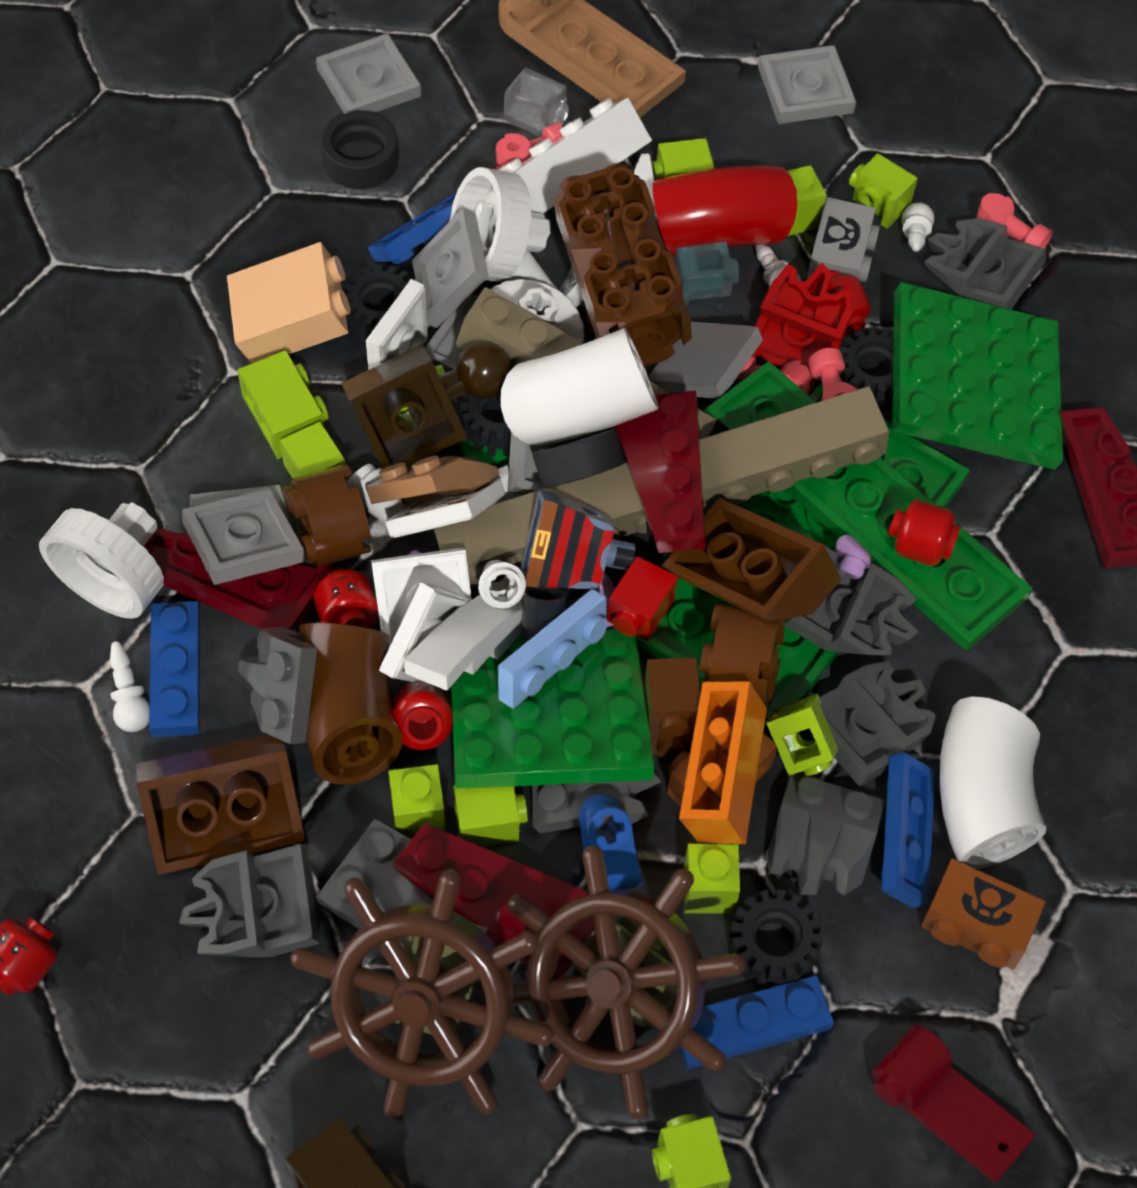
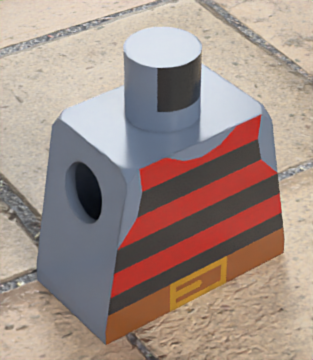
M539 489L520 570L525 577L527 587L597 589L601 585L605 566L626 571L629 569L635 556V544L612 539L615 525L609 515L550 491Z

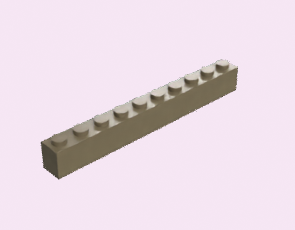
M870 386L700 439L704 513L719 498L734 505H739L746 502L753 495L769 490L771 492H780L788 489L797 481L810 477L824 478L835 473L838 468L854 463L860 465L869 464L876 461L881 455L886 454L889 431ZM628 463L591 477L543 489L609 515L615 525L612 539L619 540L620 537L636 532L643 534L651 532L638 491L632 480ZM539 490L494 504L473 519L434 528L440 551L465 548L470 589L479 587L483 567L491 560L511 563L520 569Z

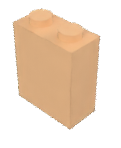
M321 242L227 275L235 344L251 363L285 350L288 354L348 334L346 315H349L351 310L348 299L341 288V281L345 280V272L340 259L336 255L331 257Z

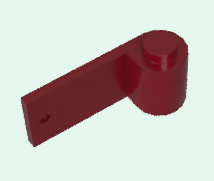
M913 1025L873 1068L872 1076L876 1081L873 1084L875 1092L887 1104L893 1107L900 1105L996 1184L1035 1139L1036 1134L951 1067L952 1056L948 1048L937 1036L922 1026Z

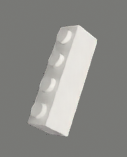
M611 98L604 100L589 110L593 117L584 123L581 118H577L559 129L562 137L552 142L550 137L546 138L529 149L531 157L521 163L518 157L498 169L516 173V175L522 178L530 195L532 212L543 214L554 207V199L561 193L559 185L565 178L605 169L612 164L621 162L652 141L629 98L617 103H613Z

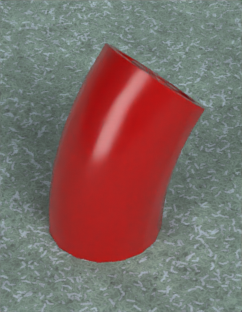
M776 165L733 166L694 171L653 180L652 184L658 224L666 249L672 253L673 258L722 248L781 243L789 235L795 223L798 207L797 190L790 174L784 168Z

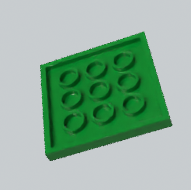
M900 282L894 291L892 431L1056 470L1063 462L1062 424L1059 418L1061 413L1058 321Z
M617 629L606 630L603 637L597 643L587 646L574 658L573 662L566 669H560L543 684L538 693L528 696L514 709L499 700L498 665L527 642L522 638L521 634L499 660L489 656L474 675L464 671L451 686L455 789L653 780L654 762L637 639L626 636Z

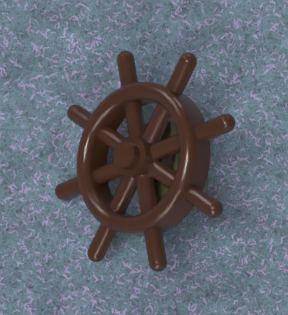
M590 845L584 849L582 855L589 895L566 904L552 917L548 916L522 895H513L508 900V910L535 931L540 942L538 949L531 953L529 957L527 983L513 985V1006L531 1004L537 1022L550 1026L554 1031L552 1044L557 1050L538 1077V1085L543 1091L550 1092L556 1089L573 1062L594 1071L621 1074L627 1112L630 1117L641 1119L648 1111L641 1070L659 1063L675 1052L680 1046L711 1071L718 1072L726 1066L727 1059L725 1054L696 1032L694 1028L702 1012L706 980L738 976L745 971L746 961L739 954L702 958L692 933L674 913L694 883V876L688 869L677 870L657 900L634 891L610 890L603 851L596 845ZM593 916L595 930L584 944L571 932L581 922ZM560 952L573 961L571 966L583 975L556 979L557 962ZM589 996L591 999L574 1023L564 1009L561 999ZM608 1010L610 1011L616 1047L603 1044L591 1038V1035ZM633 1022L639 1026H649L651 1029L656 1027L662 1032L652 1041L637 1046Z
M453 870L444 871L440 875L433 906L408 905L385 912L381 911L367 886L360 878L349 879L345 883L344 892L364 925L353 935L339 958L337 959L306 948H297L290 956L291 964L295 968L331 979V1008L337 1027L311 1040L307 1046L308 1055L313 1059L319 1060L349 1046L354 1054L368 1067L390 1079L383 1107L384 1114L390 1119H397L404 1113L410 1085L432 1087L454 1083L459 1080L477 1109L483 1114H491L496 1110L498 1102L479 1068L491 1058L504 1034L539 1046H548L554 1040V1031L550 1026L512 1014L513 984L507 965L535 952L540 943L538 936L528 931L496 946L487 935L488 927L472 923L453 912L461 882L460 876ZM406 936L402 945L398 937ZM375 946H378L396 977L362 967L367 953ZM479 979L484 989L486 1005L470 1001L474 982ZM359 988L391 998V1000L365 1012ZM463 1022L482 1027L481 1032L465 1046L457 1035ZM392 1023L403 1025L399 1045L387 1039L379 1030ZM423 1032L433 1035L443 1053H419Z

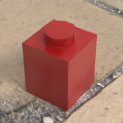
M636 556L609 598L607 621L613 624L620 633L630 637L637 636L648 642L675 600L678 576Z

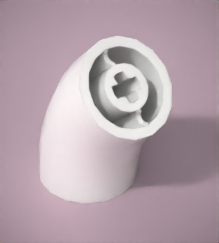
M626 328L556 354L519 363L507 374L501 388V409L507 426L518 439L526 444L535 446L558 443L588 435L659 409L646 370Z
M968 697L960 699L953 706L945 728L940 755V794L949 841L957 861L974 869L992 866L1010 859L1034 845L1046 833V824L1039 810L1033 782V766L1040 741V732L1034 722L1024 713L1006 703L990 698Z

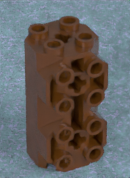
M615 163L605 169L584 175H573L565 178L559 185L561 193L554 199L556 219L596 338L598 339L626 328L643 366L669 359L675 353L673 345L681 339L684 346L692 339L691 318L683 299L682 281L672 253L665 250L657 228L656 211L645 180L640 179L639 175L634 174L631 169H628L626 165L621 163Z

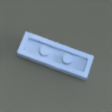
M591 589L498 665L499 700L514 709L528 696L538 693L543 684L560 669H566L573 662L574 658L587 646L597 643L607 629V597Z

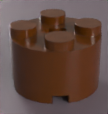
M347 464L292 478L291 486L283 488V496L289 514L294 513L300 524L301 530L294 533L304 549L303 558L306 557L307 562H313L316 567L371 552V546L362 541V539L370 538L371 536L358 487L348 489L344 477L352 475Z
M716 604L711 621V632H716L713 644L705 643L701 656L700 672H705L703 682H750L768 709V705L771 704L780 668L781 660H778L779 644L783 645L785 619L767 622L737 606Z

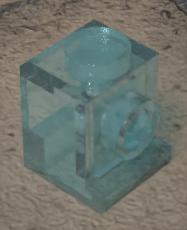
M726 242L676 248L675 264L682 281L683 299L686 306L689 305L690 300L731 296L732 285L739 281V268L737 259L730 258Z

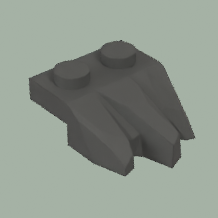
M981 218L957 221L958 236L937 233L927 239L930 251L935 256H931L924 261L925 265L942 282L960 297L1007 309L1013 308L1046 261V248L1009 239L1007 225Z
M825 546L841 577V581L813 614L786 619L785 626L823 650L864 655H892L890 643L899 646L919 632L899 611V609H906L916 601V598L899 579L871 563L869 568H865L863 576L859 579H853L852 575L848 573L844 575L839 568V564L844 558Z
M285 627L262 628L259 630L257 638L258 656L239 660L238 672L253 688L250 702L257 716L259 729L288 744L306 743L317 647L303 642V634Z
M889 661L868 664L843 677L836 689L819 697L821 700L820 706L839 748L835 759L859 787L889 770V756L903 752L910 753L931 733L936 714L932 711L918 709L915 706L926 693L921 679L903 683L894 682L891 679L894 669Z
M654 768L653 780L533 785V827L539 833L580 827L579 810L583 802L595 794H608L614 797L620 803L622 810L629 816L631 824L648 817L649 814L646 806L641 801L634 799L638 792L657 785L662 781ZM611 815L603 817V825L599 829L607 827V819L611 818Z
M798 773L790 775L767 851L769 874L782 875L788 869L794 870L798 874L800 895H817L824 879L831 881L837 892L843 895L862 885L885 800Z
M376 819L372 821L316 896L319 906L359 929L364 923L344 892L345 883L351 878H360L365 883L382 912L408 905L433 906L434 897L392 867L411 839ZM406 936L398 937L402 945Z
M301 844L255 857L247 851H242L213 859L192 878L194 886L206 891V898L183 907L179 924L187 927L209 928V934L199 940L197 954L261 958L273 957L294 951L297 948H306L320 944L308 850Z

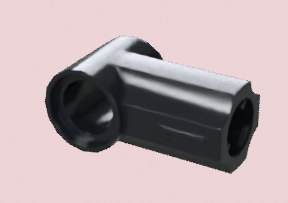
M526 588L523 599L522 638L528 642L591 589Z

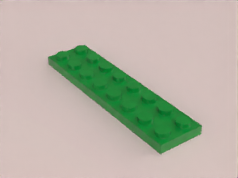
M768 361L707 407L705 413L717 419L713 427L722 433L817 402ZM881 457L869 464L860 465L854 463L838 468L835 473L824 478L810 477L797 481L785 490L838 538L843 535L853 536L871 555V563L899 579L916 598L913 605L966 652L1026 601L1032 592V587L962 527L960 528L949 561L941 559L938 565L929 567L898 556L894 548L896 538L888 535L896 510L900 509L906 512L909 504L915 499L933 502Z

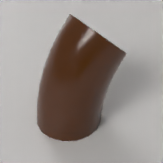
M332 623L300 625V634H303L302 641L317 647L306 744L314 769L323 780L336 785L356 784L370 780L385 771L395 761L402 747V733L393 713L389 677L379 671L389 649L390 635L381 631L351 625Z

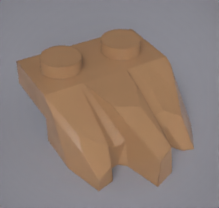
M431 456L414 463L412 468H407L405 462L389 466L379 472L381 479L368 485L365 489L371 504L404 498L407 505L471 493L490 482L500 472L496 466L478 461L476 457L447 456L439 459L438 456Z

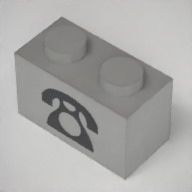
M827 197L807 279L823 263L831 272L840 271L842 275H854L860 281H867L872 257L864 256L866 249L874 251L880 226L872 225L876 208Z

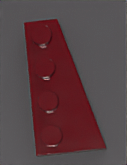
M694 390L657 394L655 397L659 409L614 427L617 430L623 453L635 488L638 491L658 553L706 549L697 393Z
M426 823L421 826L392 866L432 897H435L440 875L447 870L457 872L461 882L453 912L472 923L488 927L487 935L497 945L528 931L538 936L535 931L508 910L507 903L513 895L519 894L524 896L550 917L566 904L589 895V892ZM593 916L581 922L571 932L584 944L595 930ZM561 952L557 962L556 979L563 978L573 963ZM530 954L519 959L527 967Z

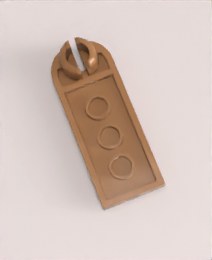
M584 0L499 1V23L508 36L601 102L611 98L613 103H617L629 98L640 118L685 82L686 71Z

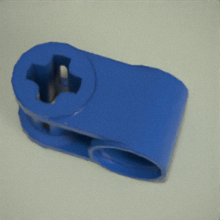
M608 794L590 796L583 802L579 810L583 848L596 845L603 851L610 890H624L641 886L640 863L634 845L632 824L629 816L622 810L620 803L614 797ZM611 815V818L607 819V827L599 829L603 825V817Z

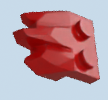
M788 263L772 282L761 305V315L755 325L758 327L763 341L753 354L756 362L765 364L769 361L777 369H781L791 361H801L800 364L809 367L808 359L815 352L825 348L839 350L840 345L842 346L853 313L850 289H841L834 294L827 293L832 272L823 263L803 282L797 280V270ZM815 379L816 386L822 384V381H818Z

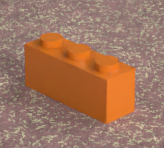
M703 682L679 816L681 822L698 843L746 844L767 712L766 706L750 682Z

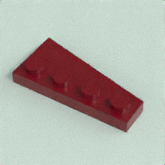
M1103 407L1063 411L1059 416L1062 424L1063 442L1104 568L1136 566L1137 467L1129 456L1131 449Z
M157 528L143 546L160 567L164 576V586L260 629L285 627L296 631L314 606V591L318 583L326 575L334 571V566L330 565L313 568L294 564L214 585L208 572L205 571L204 564L189 535Z

